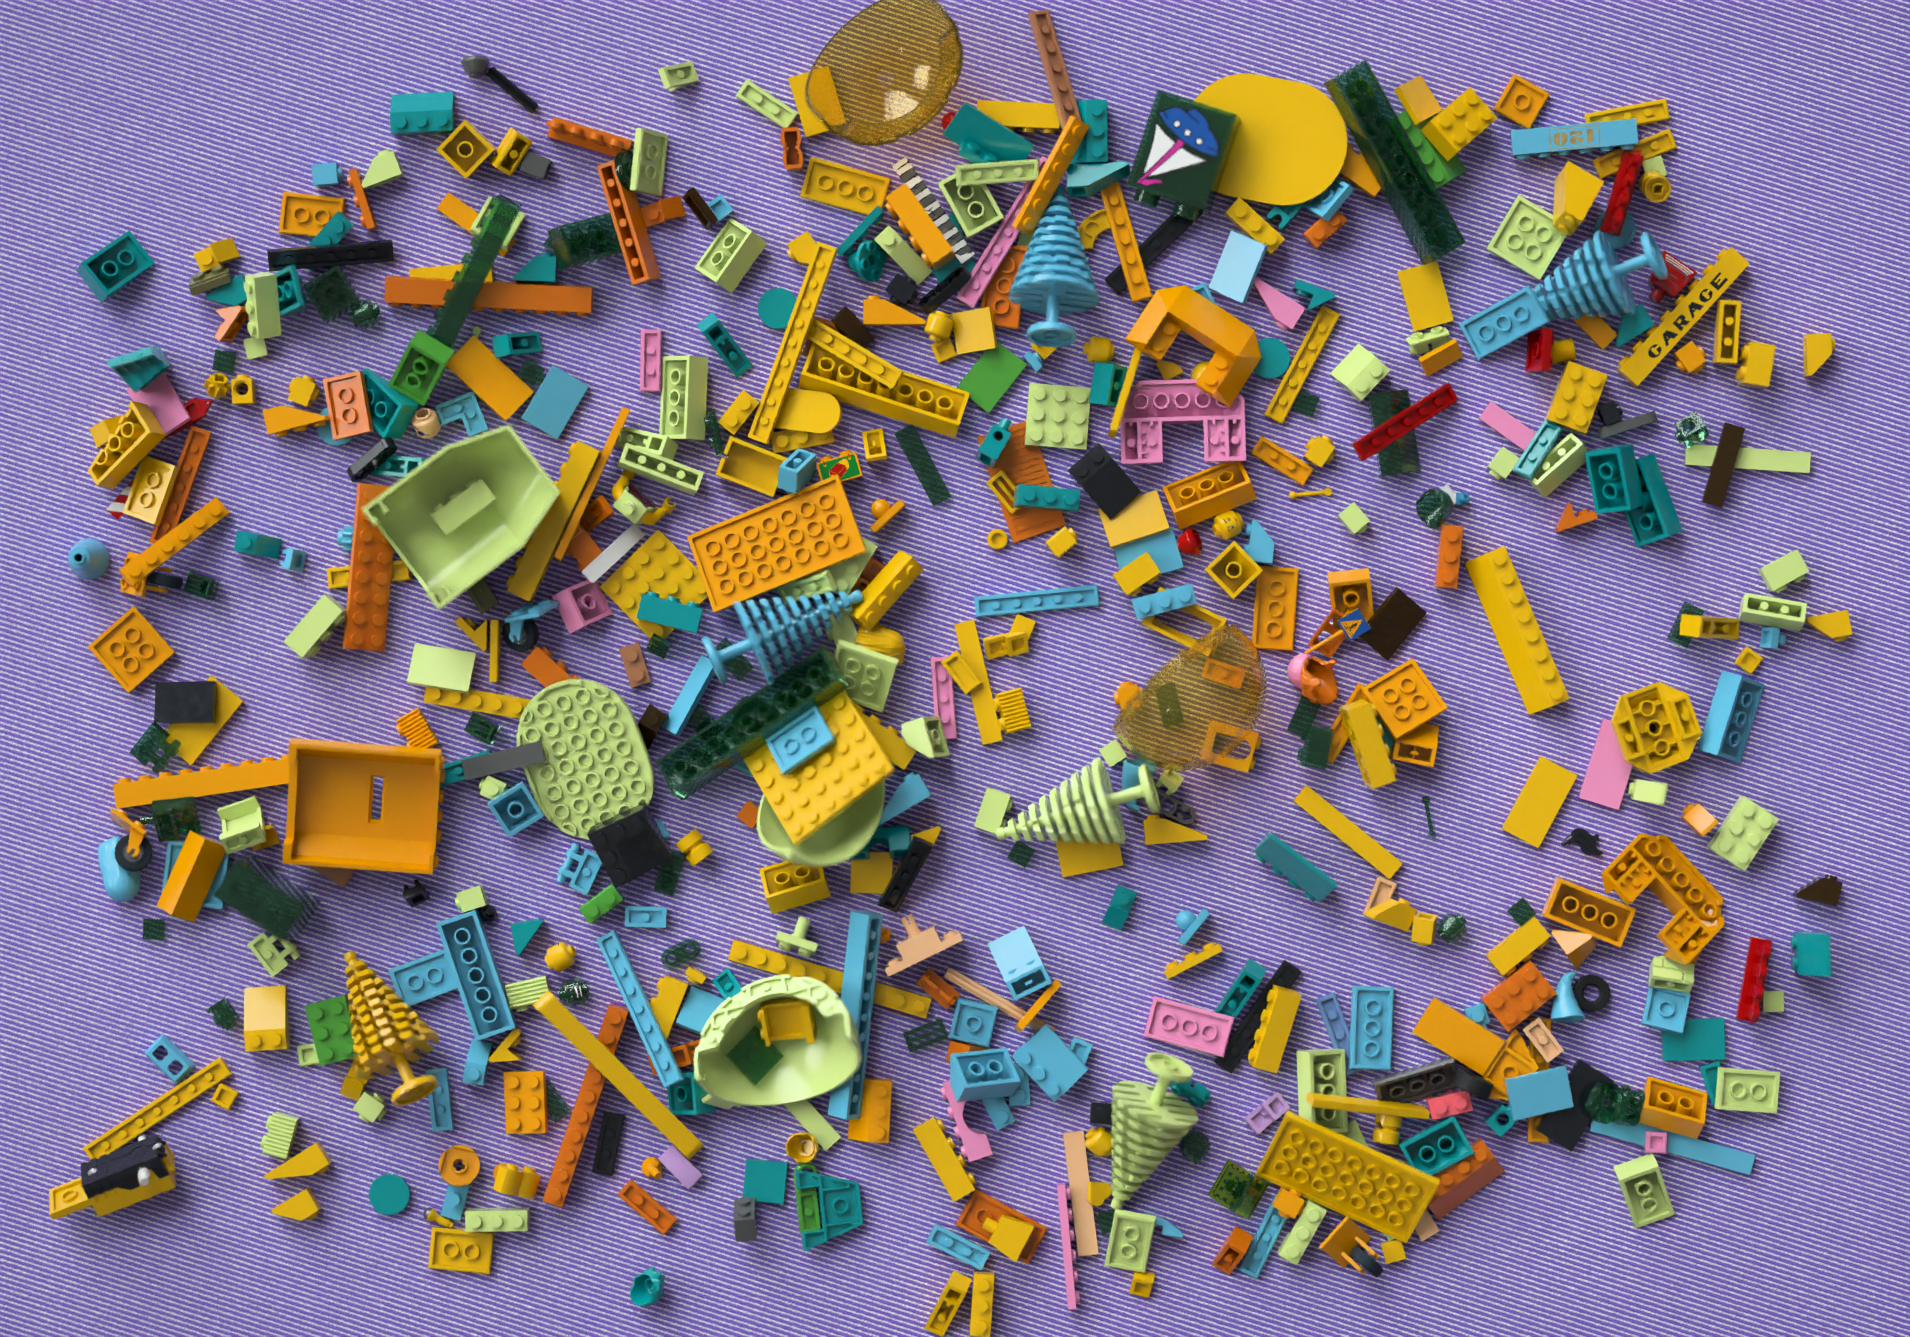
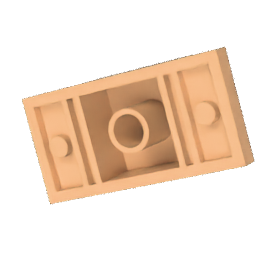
M912 913L907 915L910 924L906 917L901 918L900 920L908 936L896 944L902 959L898 956L888 961V966L885 967L888 977L963 941L961 932H955L953 929L943 934L944 938L941 939L934 925L924 930H919Z

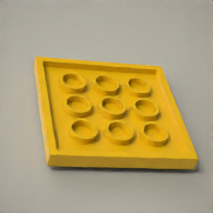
M659 529L600 586L657 646L676 628L636 618L642 594L647 595L648 591L660 594L659 598L667 600L668 596L680 599L679 603L685 605L688 604V601L701 604L708 597L698 568Z

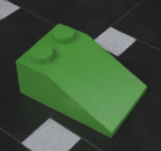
M418 330L409 342L388 386L424 407L455 351Z

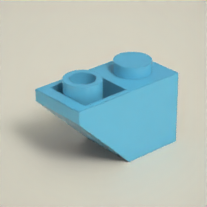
M1252 519L1251 524L1247 523L1246 536H1249V543L1244 545V551L1257 563L1272 564L1275 543L1259 522Z

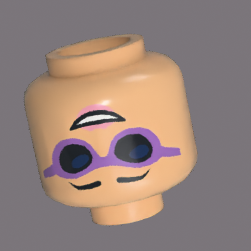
M421 408L415 412L411 419L414 431L420 438L430 439L440 432L441 424L438 415L432 409Z

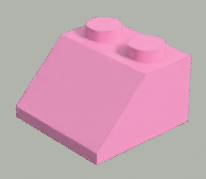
M586 580L552 596L554 601L559 600L560 604L557 608L569 634L613 614L597 580L594 583Z

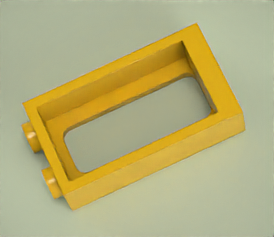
M1159 587L1156 593L1165 591L1166 589ZM1196 604L1179 609L1212 625L1213 628L1207 641L1204 643L1157 621L1154 617L1155 615L1145 617L1141 623L1209 657L1210 653L1215 654L1219 643L1216 641L1219 635L1223 636L1228 627L1225 624L1227 619Z

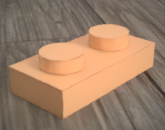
M1539 1017L1522 1028L1523 1032L1547 1063L1564 1051Z

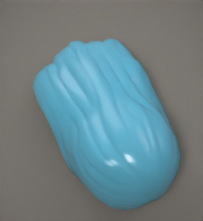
M115 836L109 839L108 842L105 841L99 845V866L108 896L112 900L125 902L132 900L139 891L140 871H126L118 865L114 852L116 844L121 838ZM131 855L128 859L133 861L134 857Z

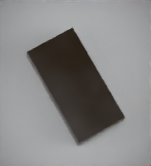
M694 187L689 189L683 196V199L705 229L709 230L715 225L718 218Z

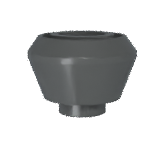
M465 56L461 60V64L465 74H469V78H482V74H485L487 71L489 60L486 56Z

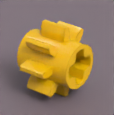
M215 373L213 375L210 374L209 378L205 380L204 388H207V394L210 397L219 399L225 397L226 393H229L231 384L227 383L228 378L225 375Z

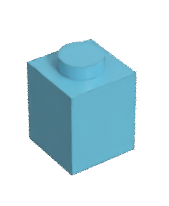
M334 162L311 165L313 185L316 188L341 185L344 174L343 168L339 167V164Z

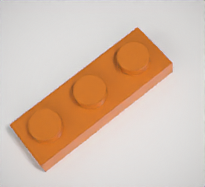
M357 168L348 170L350 176L347 177L350 188L355 190L356 196H353L356 207L361 209L362 215L360 220L363 228L367 227L369 231L376 230L378 227L366 190L362 187L363 181Z

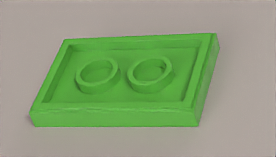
M998 341V348L986 350L956 387L957 389L969 392V398L987 413H990L1027 366L1025 362Z

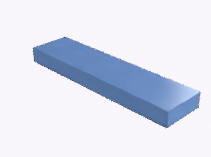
M1335 992L1315 999L1333 1048L1345 1049L1346 1077L1364 1070L1349 1069L1350 1031Z

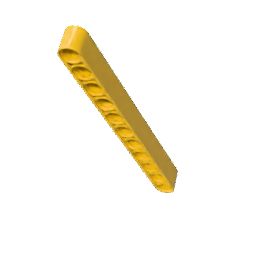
M548 990L533 1004L689 1160L704 1146Z

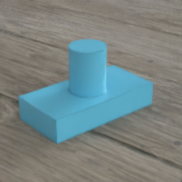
M448 1184L440 1216L461 1221L470 1185L454 1187Z

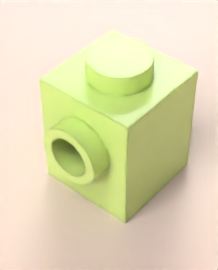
M488 775L487 778L483 777L478 789H481L479 794L493 800L509 790L507 788L509 783Z
M366 1090L353 1107V1110L359 1113L358 1117L363 1121L374 1123L377 1119L380 1121L386 1114L387 1110L384 1108L387 1103L384 1102L385 1098L376 1092L372 1094Z

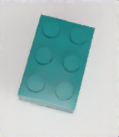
M1633 444L1597 448L1585 453L1596 514L1632 510L1644 505Z

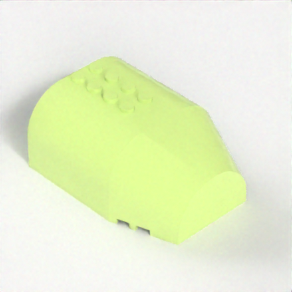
M507 425L445 446L362 508V510L405 562L437 609L441 610L521 550L560 494V491L512 427ZM476 478L477 481L482 479L496 497V500L445 537L431 518V515L434 513L432 509L440 503L443 505L451 501L449 497L457 491L460 493L468 489L465 485Z

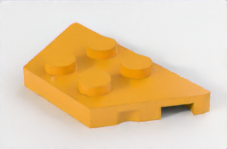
M1516 1028L1512 1031L1482 1077L1494 1084L1489 1096L1490 1099L1509 1101L1504 1079L1534 1073L1539 1069V1065Z

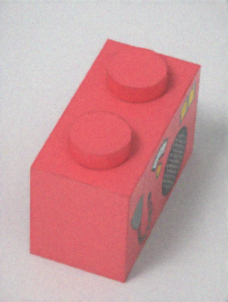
M1462 1089L1425 1097L1432 1120L1473 1111L1469 1093Z

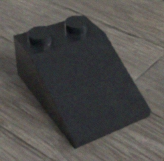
M1099 443L1068 469L1073 479L1110 520L1142 493Z

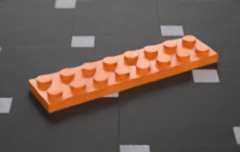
M357 483L343 648L385 652L394 548L381 531L374 526L362 508L392 486Z

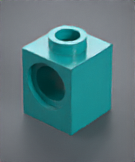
M1500 1104L1484 1120L1500 1137L1518 1121L1512 1120L1509 1104L1506 1107ZM1503 1113L1507 1114V1122L1499 1124L1497 1117Z

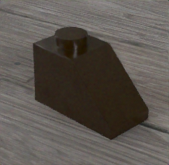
M652 704L648 705L638 723L647 750H649L668 716L666 712Z
M1825 874V878L1817 877L1794 891L1793 896L1837 907L1843 882L1837 881L1838 877Z

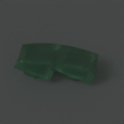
M670 849L673 857L661 864L653 890L673 896L686 854Z

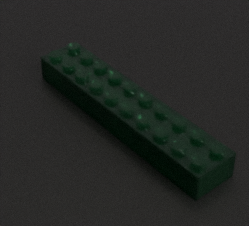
M1368 61L1359 62L1324 83L1421 263L1423 265L1432 263L1464 244L1466 241Z
M822 646L771 681L773 683H768L655 761L672 795L685 800L767 744L765 741L767 738L814 706L819 708L850 687L833 653Z

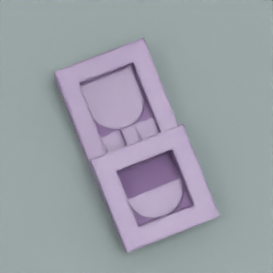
M1275 1092L1243 1120L1258 1135L1273 1121H1276L1290 1106L1278 1092Z
M674 1144L658 1158L688 1190L704 1176Z

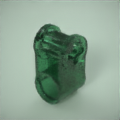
M1622 1085L1619 1088L1613 1112L1615 1124L1636 1126L1639 1123L1645 1101V1093L1642 1090H1633L1628 1085Z

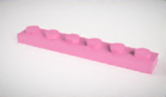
M1057 1183L1068 1310L1076 1309V1303H1080L1079 1291H1075L1074 1283H1078L1077 1270H1073L1072 1262H1076L1075 1249L1071 1250L1070 1243L1074 1241V1230L1069 1229V1221H1073L1072 1208H1067V1200H1071L1070 1188H1065V1183Z

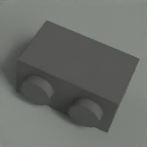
M742 1197L734 1199L733 1221L736 1242L757 1241L755 1198Z

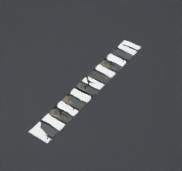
M905 157L892 167L901 180L907 184L952 247L960 263L962 264L975 255Z

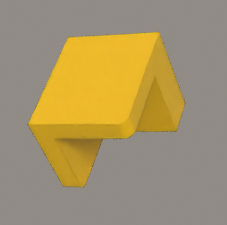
M274 823L265 826L266 841L252 846L253 852L280 843Z

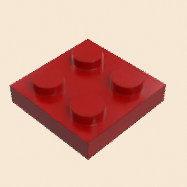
M1538 329L1528 333L1525 372L1550 371L1553 362L1551 356V347L1554 343L1553 329Z

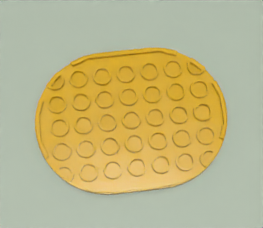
M1235 74L1219 79L1209 85L1197 96L1190 107H1196L1207 117L1210 128L1219 141L1218 157L1204 155L1185 145L1184 148L1195 155L1211 160V162L1191 166V168L1204 184L1225 196L1240 197L1244 200L1277 206L1298 205L1314 199L1325 192L1337 179L1344 166L1348 150L1345 122L1335 104L1324 93L1310 85L1258 74Z

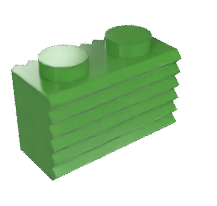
M612 883L582 905L579 910L589 924H593L601 916H604L623 902L625 897Z

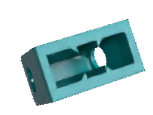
M1002 417L998 425H992L978 449L975 459L991 468L994 467L1010 439L1011 433L1009 430L1013 425L1010 420Z

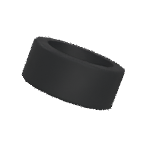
M1461 1068L1458 1069L1452 1081V1084L1484 1100H1488L1494 1084Z

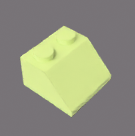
M1358 343L1330 375L1361 402L1386 376L1390 369Z
M940 716L922 717L901 724L902 737L910 747L929 758L950 756Z

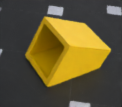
M1568 161L1556 177L1554 183L1553 227L1561 234L1571 237L1583 221L1604 182Z

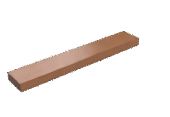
M1049 10L1033 11L1028 14V18L1063 130L1070 116L1080 121L1082 119Z

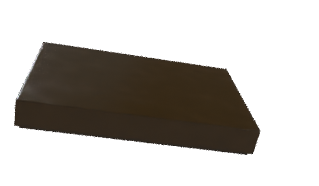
M1395 587L1369 619L1368 624L1371 629L1359 637L1388 661L1427 612L1403 591Z

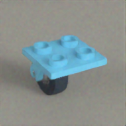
M545 599L533 605V602L521 605L520 609L511 611V615L504 619L505 623L502 629L506 644L518 652L528 651L533 648L539 639V630L533 621L534 618L540 617L560 604L559 600L551 602L550 599Z

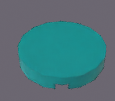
M773 288L766 291L758 303V314L761 321L773 329L787 328L796 298L790 291L783 288Z
M1264 338L1258 341L1262 358L1254 368V373L1265 379L1278 378L1289 367L1290 353L1283 342L1275 338Z
M388 1173L379 1176L373 1181L368 1196L371 1205L376 1211L385 1215H393L399 1213L407 1206L410 1201L411 1192L404 1178L397 1174Z

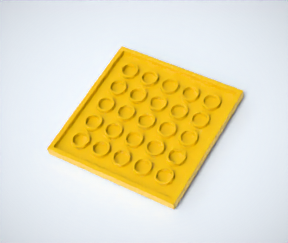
M835 675L737 749L791 840L797 846L896 771L840 680ZM814 706H817L836 741L787 775H784L765 740Z

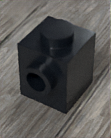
M898 273L885 289L891 295L890 300L898 306L901 304L904 306L908 303L912 304L918 296L916 293L918 289L915 287L917 283L908 276L903 278Z

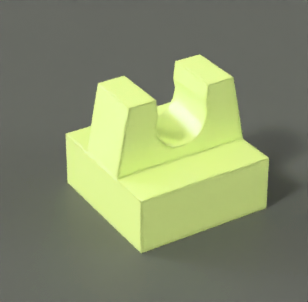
M1168 766L1158 779L1156 786L1160 788L1161 785H1165L1168 788L1166 794L1169 796L1179 788L1184 778Z

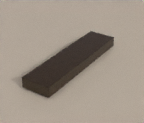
M1724 423L1701 500L1702 503L1722 508L1745 428Z

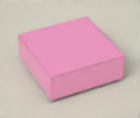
M1645 1131L1644 1152L1666 1154L1667 1132Z

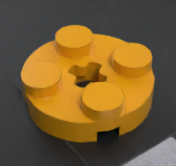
M455 1145L442 1153L438 1168L441 1178L447 1184L454 1187L471 1185L480 1172V1161L472 1148L465 1145ZM459 1161H463L462 1164L465 1168L456 1171V1167H453L454 1163L458 1164Z

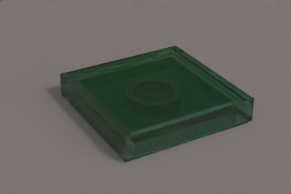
M754 1026L726 1054L753 1085H756L783 1057L781 1052L772 1043L771 1046L766 1047L765 1040L761 1039L760 1030L757 1026Z

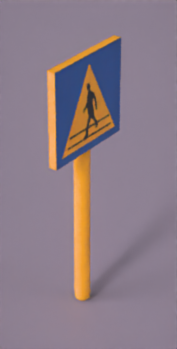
M1357 608L1337 620L1342 628L1340 631L1306 650L1304 653L1309 654L1343 633L1352 641L1370 630L1371 627Z

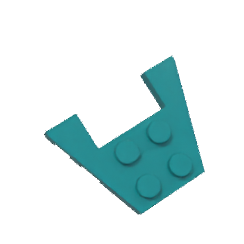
M795 1170L796 1189L818 1187L822 1229L801 1232L803 1251H808L812 1247L863 1224L858 1182Z

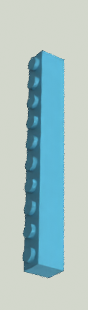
M867 910L850 911L841 1001L849 1010L858 1031L862 1056L861 1064L848 1081L830 1091L828 1115L845 1120L860 1118L883 918V914Z

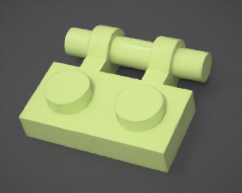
M276 923L269 927L274 933L270 938L264 931L247 944L272 977L289 965L285 958L287 955L290 954L294 960L301 956L296 950L297 946L289 941L284 929H280ZM279 940L285 949L282 952L275 946V941Z

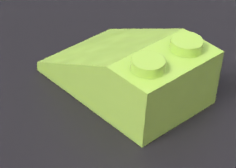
M1653 1153L1614 1166L1635 1228L1675 1215Z

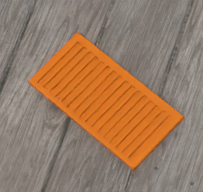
M1026 421L1012 425L1009 430L1011 433L1010 439L993 468L987 465L991 478L1000 470H1003L1015 486L1026 484L1053 487L1040 447L1024 445ZM987 434L977 437L980 446ZM1000 476V481L1014 496L1013 489L1008 485L1004 478ZM994 481L993 485L1009 505L1014 508V503ZM999 500L1010 535L1015 544L1018 541L1066 525L1063 514L1060 511L1020 508L1014 514H1011Z

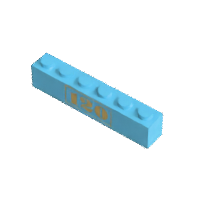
M1636 119L1510 131L1512 157H1517V160L1530 159L1529 155L1547 158L1550 157V153L1568 156L1571 155V151H1579V154L1592 153L1593 149H1600V152H1611L1614 147H1621V150H1632L1635 145H1638Z

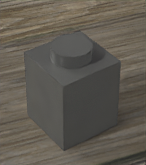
M527 151L518 166L521 167L520 171L522 173L545 181L552 161Z

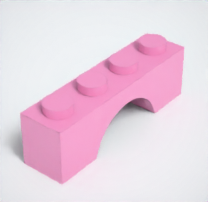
M950 1080L944 1081V1087L940 1089L944 1100L948 1099L950 1107H947L950 1119L954 1118L957 1124L954 1127L957 1139H962L964 1146L960 1148L963 1157H968L969 1162L992 1155L993 1151L987 1133L975 1131L965 1122L963 1108L967 1101L957 1102L950 1085Z

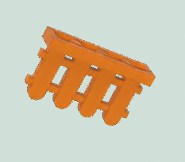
M553 117L551 121L548 120L546 126H549L548 138L614 158L626 159V161L628 159L633 143L632 140Z

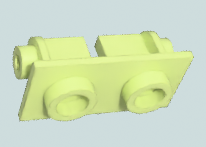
M1441 326L1434 327L1425 333H1413L1411 337L1406 338L1410 346V354H1415L1416 356L1429 352L1428 344L1430 343L1433 350L1450 341V333L1446 327Z

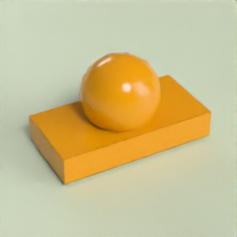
M884 499L875 500L871 505V513L878 520L870 527L873 532L878 533L905 507V504L899 500L891 507L889 502Z

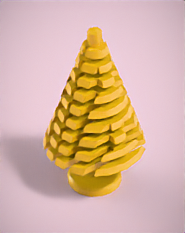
M354 951L345 953L344 959L348 964L345 968V976L350 977L346 981L347 989L350 991L347 995L348 1001L353 1003L352 1005L349 1004L350 1024L353 1028L351 1030L352 1039L355 1043L353 1049L355 1053L359 1054V1056L354 1054L357 1077L369 1080L376 1079L374 1071L382 1076L395 1073L393 1068L388 1065L391 1064L397 1067L404 1082L391 1096L394 1106H405L423 1099L431 1094L438 1087L439 1083L436 1077L431 1075L415 1078L408 1060L415 1063L422 1058L415 1049H419L425 1054L434 1049L429 1040L438 1044L440 1039L438 1034L433 1029H430L425 1021L418 1020L421 1017L416 1012H412V1008L407 1003H404L403 999L395 994L390 986H386L382 978H376L377 974L372 969H367L368 965L363 960L358 961Z

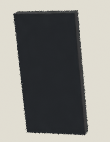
M1580 1059L1576 1061L1568 1074L1574 1107L1545 1113L1535 1129L1571 1152L1614 1080Z

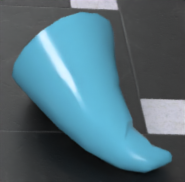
M1125 759L1122 770V790L1141 785L1138 773L1141 765L1147 764L1152 775L1157 771L1156 767L1142 760ZM1136 799L1125 803L1130 810L1140 811L1136 804Z
M1576 972L1566 973L1561 977L1555 991L1557 994L1553 997L1551 1011L1552 1021L1573 1023L1585 1019L1571 986L1573 978L1577 974Z

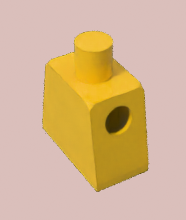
M1003 1214L998 1222L987 1217L982 1226V1229L992 1233L989 1243L1014 1262L1017 1261L1034 1228L1032 1223Z

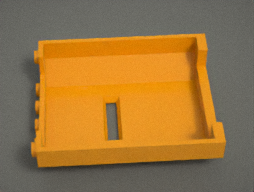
M299 738L290 739L288 748V764L290 766L286 838L283 843L282 864L433 875L434 868H438L439 856H436L437 842H441L442 830H438V822H442L443 810H439V803H443L444 790H440L441 783L445 782V770H442L445 766V756H442V749ZM374 777H383L381 819H372Z

